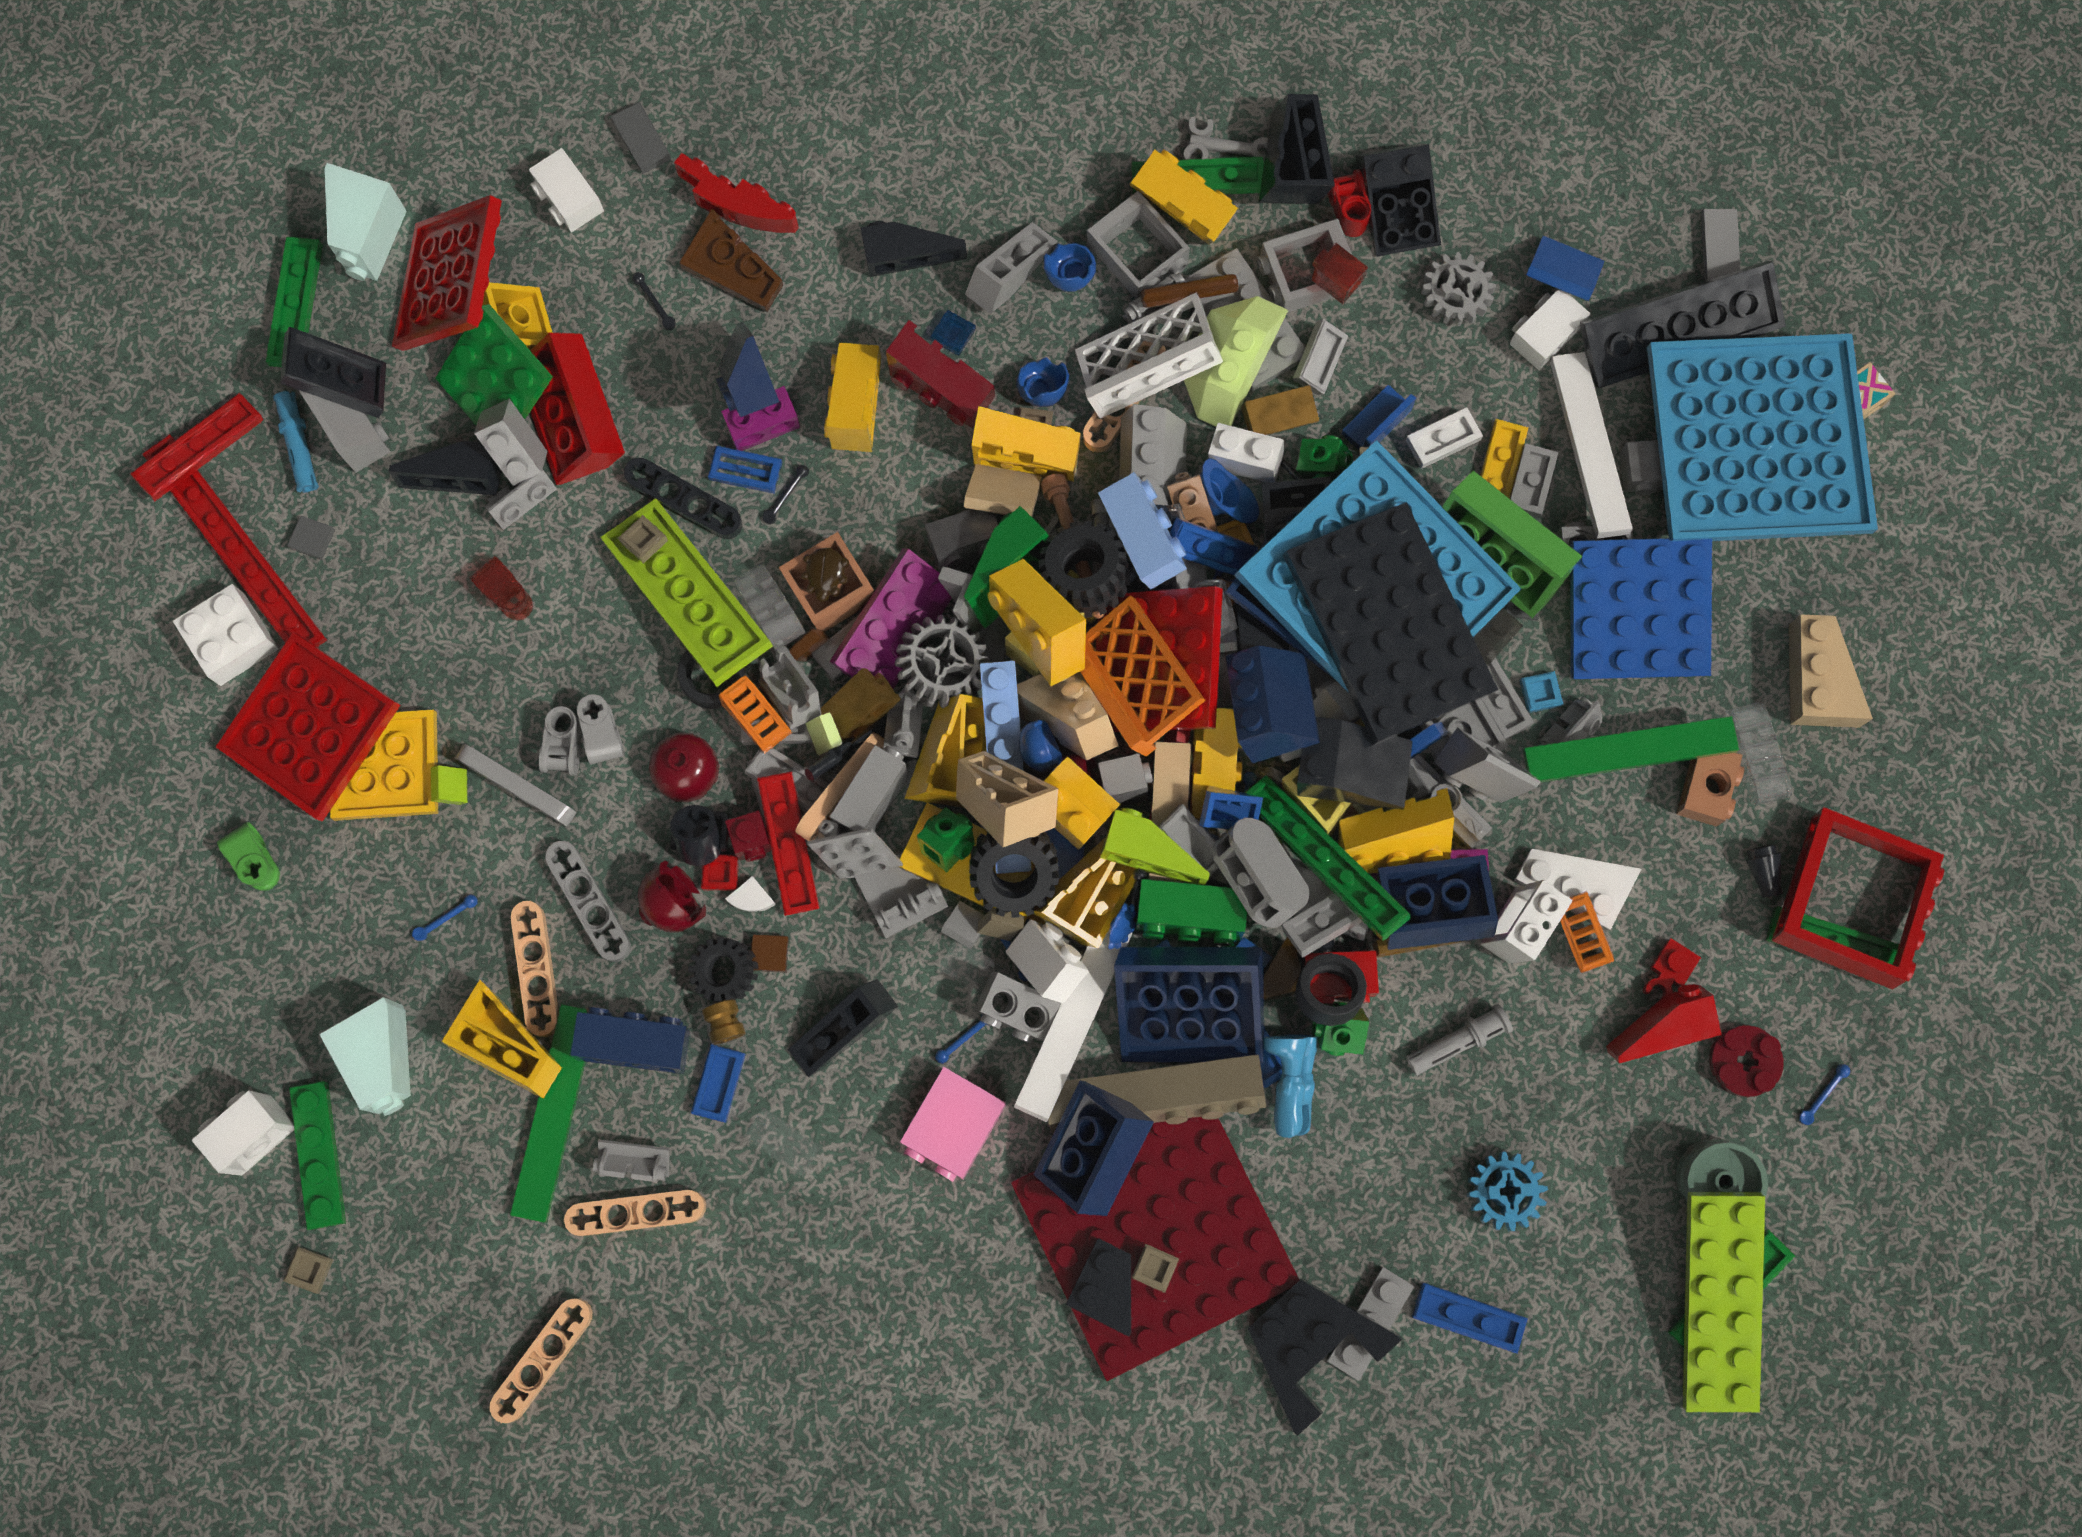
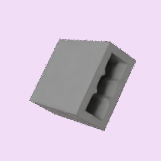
M876 745L873 747L830 815L831 820L838 824L840 831L849 833L872 828L874 831L877 829L906 783L908 771L906 763L902 761L904 758L902 754L889 746H886L884 750Z

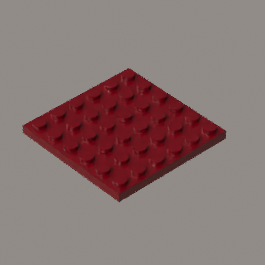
M1201 1116L1187 1118L1186 1122L1180 1124H1168L1166 1121L1153 1123L1107 1216L1076 1213L1034 1175L1035 1171L1011 1182L1067 1300L1098 1238L1131 1254V1277L1145 1244L1179 1258L1165 1293L1131 1278V1334L1129 1337L1071 1307L1106 1381L1291 1289L1300 1280L1219 1118L1203 1119Z

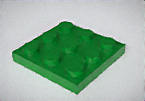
M482 305L483 317L478 328L463 332L435 379L475 425H477L482 411L508 399L512 401L522 417L526 419L553 376L491 305Z

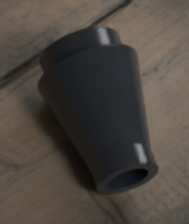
M1775 844L1747 850L1748 859L1745 861L1760 889L1762 898L1783 894L1781 852H1777Z

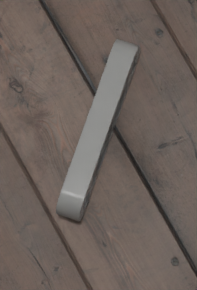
M463 743L454 757L463 765L565 827H568L577 813L564 803Z
M554 842L546 851V862L595 948L609 962L623 961L631 951V943L578 850L569 842ZM560 849L565 853L571 852L567 860L573 869H576L578 865L581 867L580 870L570 872L564 879L562 875L567 874L568 871L560 862H554L558 858L557 851ZM577 878H585L589 882V889L582 896H574L570 890L572 882ZM595 907H602L606 911V919L599 926H592L588 922V913ZM612 924H614L615 929L608 930L616 941L622 939L623 942L619 945L620 952L616 955L612 951L606 953L605 949L609 947V942L603 934L598 939L596 937L597 933L606 931Z

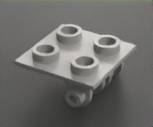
M823 820L818 826V839L808 841L807 843L840 879L854 878L857 875L870 872H884L890 868L903 866L902 861L872 828L845 833L840 831L835 821Z
M900 853V854H898V855H896V856L900 859L902 853ZM899 867L890 868L884 872L860 874L855 877L886 939L948 907L937 883H931Z

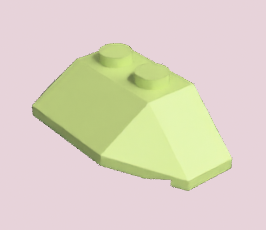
M1255 296L1210 310L1207 320L1223 362L1184 380L1198 419L1214 427H1217L1218 423L1229 426L1233 425L1288 312L1287 309L1259 296Z

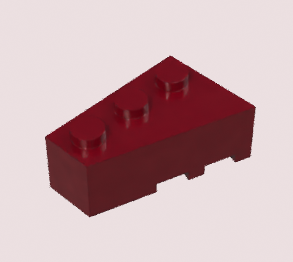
M908 320L886 350L891 381L905 391L910 388L918 393L919 399L931 408L938 406L946 411V416L955 424L963 426L965 423L973 429L976 423L978 406L988 408L995 398L994 385L961 359L957 363L940 352L943 345L938 341L933 340L929 344L915 333L914 330L917 325Z

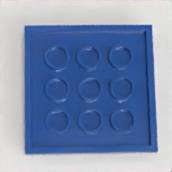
M1669 538L1570 541V547L1582 555V558L1570 573L1571 679L1711 676L1712 539L1671 541Z

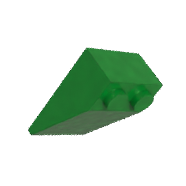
M1021 506L1015 511L1006 514L1001 519L999 525L994 528L964 594L965 600L984 628H987L1000 616L988 600L989 575L1022 559L1040 574V551L1042 547H1047L1046 540L1049 535Z

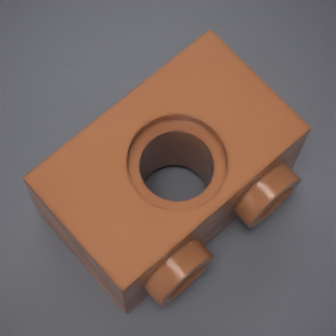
M1730 753L1691 759L1676 814L1716 827L1726 819H1730L1736 804V800L1732 799L1734 786L1738 787L1744 774V767L1740 766L1743 755ZM1706 779H1713L1717 782L1719 786L1718 794L1712 793L1707 789Z

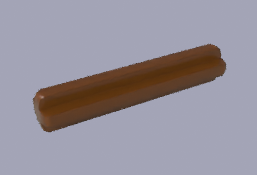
M1228 274L1143 289L1141 291V302L1143 307L1150 308L1175 303L1196 292L1199 298L1234 293L1238 291V279L1235 274Z

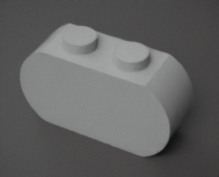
M1243 818L1236 822L1215 842L1212 851L1213 859L1255 922L1270 928L1279 927L1307 904L1309 887L1268 825L1257 819Z

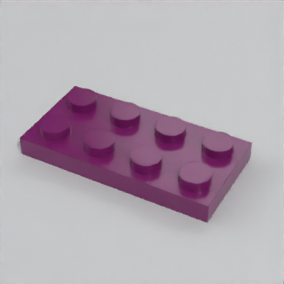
M902 548L829 662L850 678L856 675L862 668L868 669L873 676L879 672L886 678L891 688L894 689L900 680L897 676L898 673L905 669L895 666L896 659L901 657L896 652L899 644H905L902 636L905 632L912 633L911 627L914 623H918L923 627V620L926 617L932 619L935 624L938 615L943 613L952 599L938 579L940 573L910 549Z

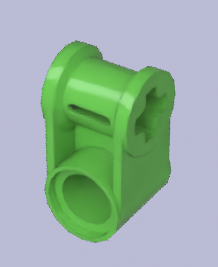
M250 822L244 823L217 841L220 851L231 864L242 883L260 891L270 890L278 883L280 879L279 868L268 852L260 833Z

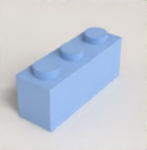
M1133 472L1098 492L1140 580L1145 585L1153 589L1187 569L1182 557L1186 556V552L1177 537L1172 539L1168 531L1172 524L1163 508L1157 509L1153 500L1158 496L1148 479L1142 481Z

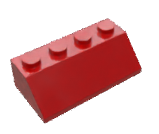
M549 332L530 351L553 378L530 412L540 441L547 450L546 458L556 485H561L608 468L625 451L583 335L579 333Z

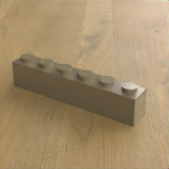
M1259 1055L1068 1080L1061 1090L1048 1122L1052 1134H1054L1080 1080L1086 1081L1132 1103L1152 1119L1154 1123L1166 1121L1168 1124H1180L1186 1122L1187 1118L1201 1116L1203 1119H1217L1222 1117L1223 1113L1238 1112L1243 1115L1258 1112L1260 1108H1267Z

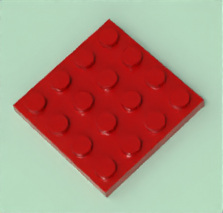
M488 195L415 223L392 347L405 351L478 328L483 317L482 304L485 291L489 285L488 272L490 261L495 253L494 240L496 229L501 221L500 207L502 200Z
M1217 586L1133 592L1126 593L1124 598L1118 596V605L1130 595L1136 599L1205 699L1201 705L1170 730L1216 729L1223 589ZM1110 605L1107 606V613H1105V615L1102 618L1098 619L1097 623L1101 621L1105 616H1107L1116 607L1113 608ZM1132 609L1122 617L1120 629L1133 630L1136 615ZM1102 634L1096 639V651L1107 652L1110 634ZM1118 635L1115 653H1129L1132 636ZM1140 636L1137 654L1151 655L1153 645L1151 637ZM1114 659L1111 671L1114 677H1124L1127 664L1126 659ZM1136 660L1132 678L1146 679L1149 661ZM1157 663L1154 680L1168 681L1171 669L1169 663ZM1131 684L1128 698L1130 702H1142L1145 685ZM1153 686L1150 704L1164 705L1167 687ZM1175 688L1172 706H1182L1192 697L1186 688ZM1148 710L1146 725L1150 731L1160 724L1162 711ZM1108 715L1113 732H1119V730L1117 729V727Z
M292 632L216 745V748L310 816L323 822L401 705L304 637Z

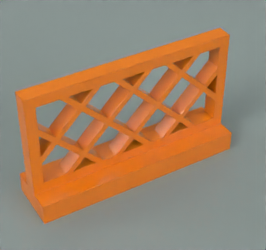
M1131 595L1086 633L1085 669L1080 671V673L1129 747L1147 757L1156 749L1154 743L1201 705L1205 699L1139 603ZM1132 609L1136 615L1133 630L1120 629L1122 617ZM1102 634H1110L1107 652L1096 651L1091 644ZM1118 635L1132 636L1129 653H1115ZM1140 636L1153 639L1151 655L1137 654ZM1114 659L1127 660L1124 677H1114L1112 675ZM1136 660L1149 661L1146 679L1132 678ZM1158 662L1170 664L1171 669L1168 681L1154 680ZM1131 684L1145 685L1141 703H1133L1128 699ZM1153 686L1167 687L1164 705L1150 704ZM1175 688H1186L1192 696L1182 706H1172ZM1148 710L1162 711L1160 724L1150 731L1146 725Z

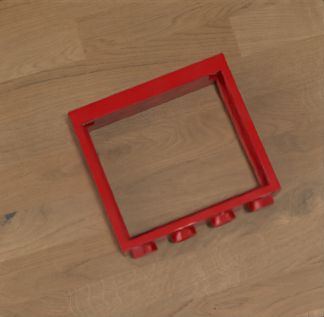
M1823 807L1811 818L1772 941L1892 990L1906 981L1909 982L1916 968V963L1912 961L1915 950L1921 947L1926 932L1922 930L1924 921L1931 915L1935 905V900L1931 898L1934 887H1938L1944 875V868L1941 867L1944 854ZM1830 832L1922 868L1893 965L1800 928Z

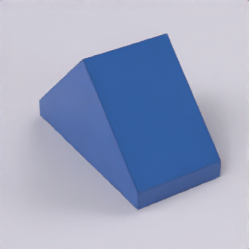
M1209 786L1206 790L1199 826L1230 829L1243 818L1259 820L1263 797Z

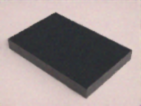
M292 327L287 329L284 336L281 384L373 417H380L384 410L386 362Z

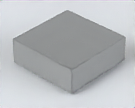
M959 901L944 923L941 932L972 949L981 935L977 933L978 921L985 915Z

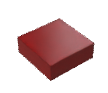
M719 855L713 862L702 865L701 889L703 891H735L738 888L739 858L736 855Z

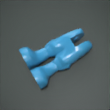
M1303 1034L1263 1037L1264 1049L1280 1057L1282 1065V1075L1276 1086L1274 1107L1276 1133L1284 1138L1305 1135L1309 1132L1311 1126L1312 1098L1315 1088L1312 1069L1317 1052V1037Z

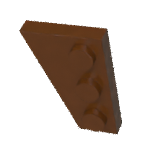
M711 209L679 262L681 269L765 312H768L783 287L782 279L741 240V237L733 229H730L721 220L720 216L713 209Z

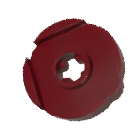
M1743 1025L1730 1029L1717 1038L1710 1050L1709 1065L1713 1076L1716 1077L1726 1092L1738 1097L1749 1098L1769 1092L1775 1087L1783 1072L1784 1059L1778 1039L1761 1028ZM1746 1052L1751 1053V1058L1755 1060V1066L1749 1067L1748 1071H1744L1743 1064L1738 1063V1056H1744Z

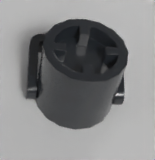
M699 805L686 806L674 814L670 822L671 850H677L681 860L688 865L702 866L713 862L720 855L721 851H727L729 832L725 822L729 820L727 813L714 811ZM716 822H722L721 836Z

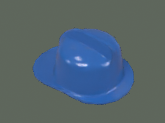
M1211 458L1205 460L1202 465V472L1199 475L1213 516L1228 514L1245 524H1251L1256 521L1259 515V506L1250 488L1226 470L1218 461Z

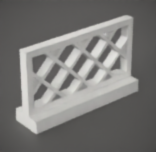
M1197 292L1075 349L1086 389H1084L1086 397L1100 419L1223 362ZM1195 307V311L1189 321L1179 319L1182 312ZM1158 323L1164 324L1158 335L1148 333L1152 326ZM1174 326L1184 328L1177 340L1167 338ZM1193 331L1203 333L1187 341ZM1129 337L1134 338L1128 349L1118 348L1122 340ZM1143 341L1152 342L1146 354L1137 352ZM1162 345L1172 347L1157 355ZM1097 352H1104L1097 364L1087 362L1086 357ZM1113 355L1122 357L1116 368L1106 366ZM1132 359L1141 361V363L1125 370ZM1101 374L1110 375L1109 378L1096 383Z

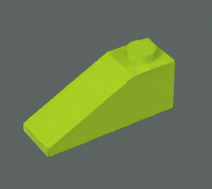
M1123 808L1121 811L1115 809L1110 819L1100 858L1187 884H1206L1210 873L1150 819L1143 818L1142 813L1133 809Z

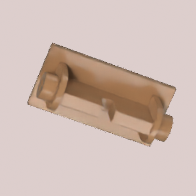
M1188 472L1177 474L1175 476L1176 482L1167 485V488L1180 519L1218 532L1200 475L1191 477Z

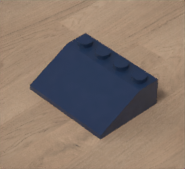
M1262 947L1120 948L1114 964L1122 1062L1200 1063L1251 1055H1259L1260 1063L1264 1062Z

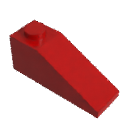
M1697 984L1679 987L1677 992L1664 996L1606 1046L1608 1053L1620 1064L1722 1035L1714 995Z

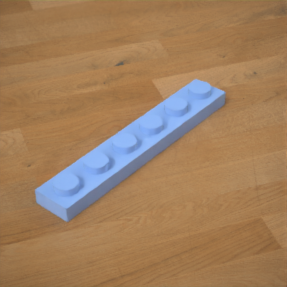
M1015 661L980 663L987 753L1023 770V760L1018 749L1021 732ZM1018 854L1004 856L995 863L996 874L1031 871V860Z

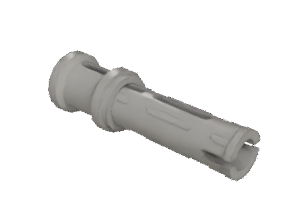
M1500 1004L1493 1005V1010L1476 1019L1472 1017L1466 1019L1464 1026L1457 1031L1406 1055V1060L1415 1076H1419L1428 1069L1474 1046L1483 1048L1487 1044L1486 1041L1504 1032L1507 1034L1512 1033L1513 1027Z

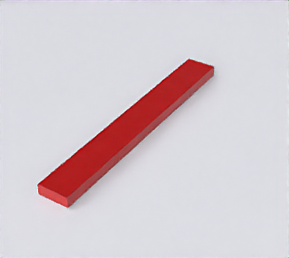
M169 434L142 455L148 461L175 441L174 437ZM199 470L170 490L285 643L292 632L301 635L317 647L327 641V638Z

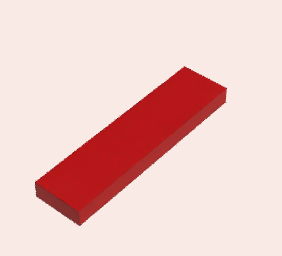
M238 393L130 474L155 502L263 421L262 415L241 393Z
M793 771L757 778L784 915L820 909L807 840L795 832L802 816Z

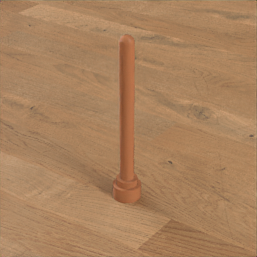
M1049 475L1041 481L1040 486L1044 498L1049 500L1051 504H1054L1061 527L1066 530L1070 528L1069 523L1074 522L1067 502L1070 487L1065 475ZM1080 561L1075 565L1079 578H1087L1093 575L1088 561ZM1097 610L1092 612L1094 618L1100 619L1105 613L1100 615Z

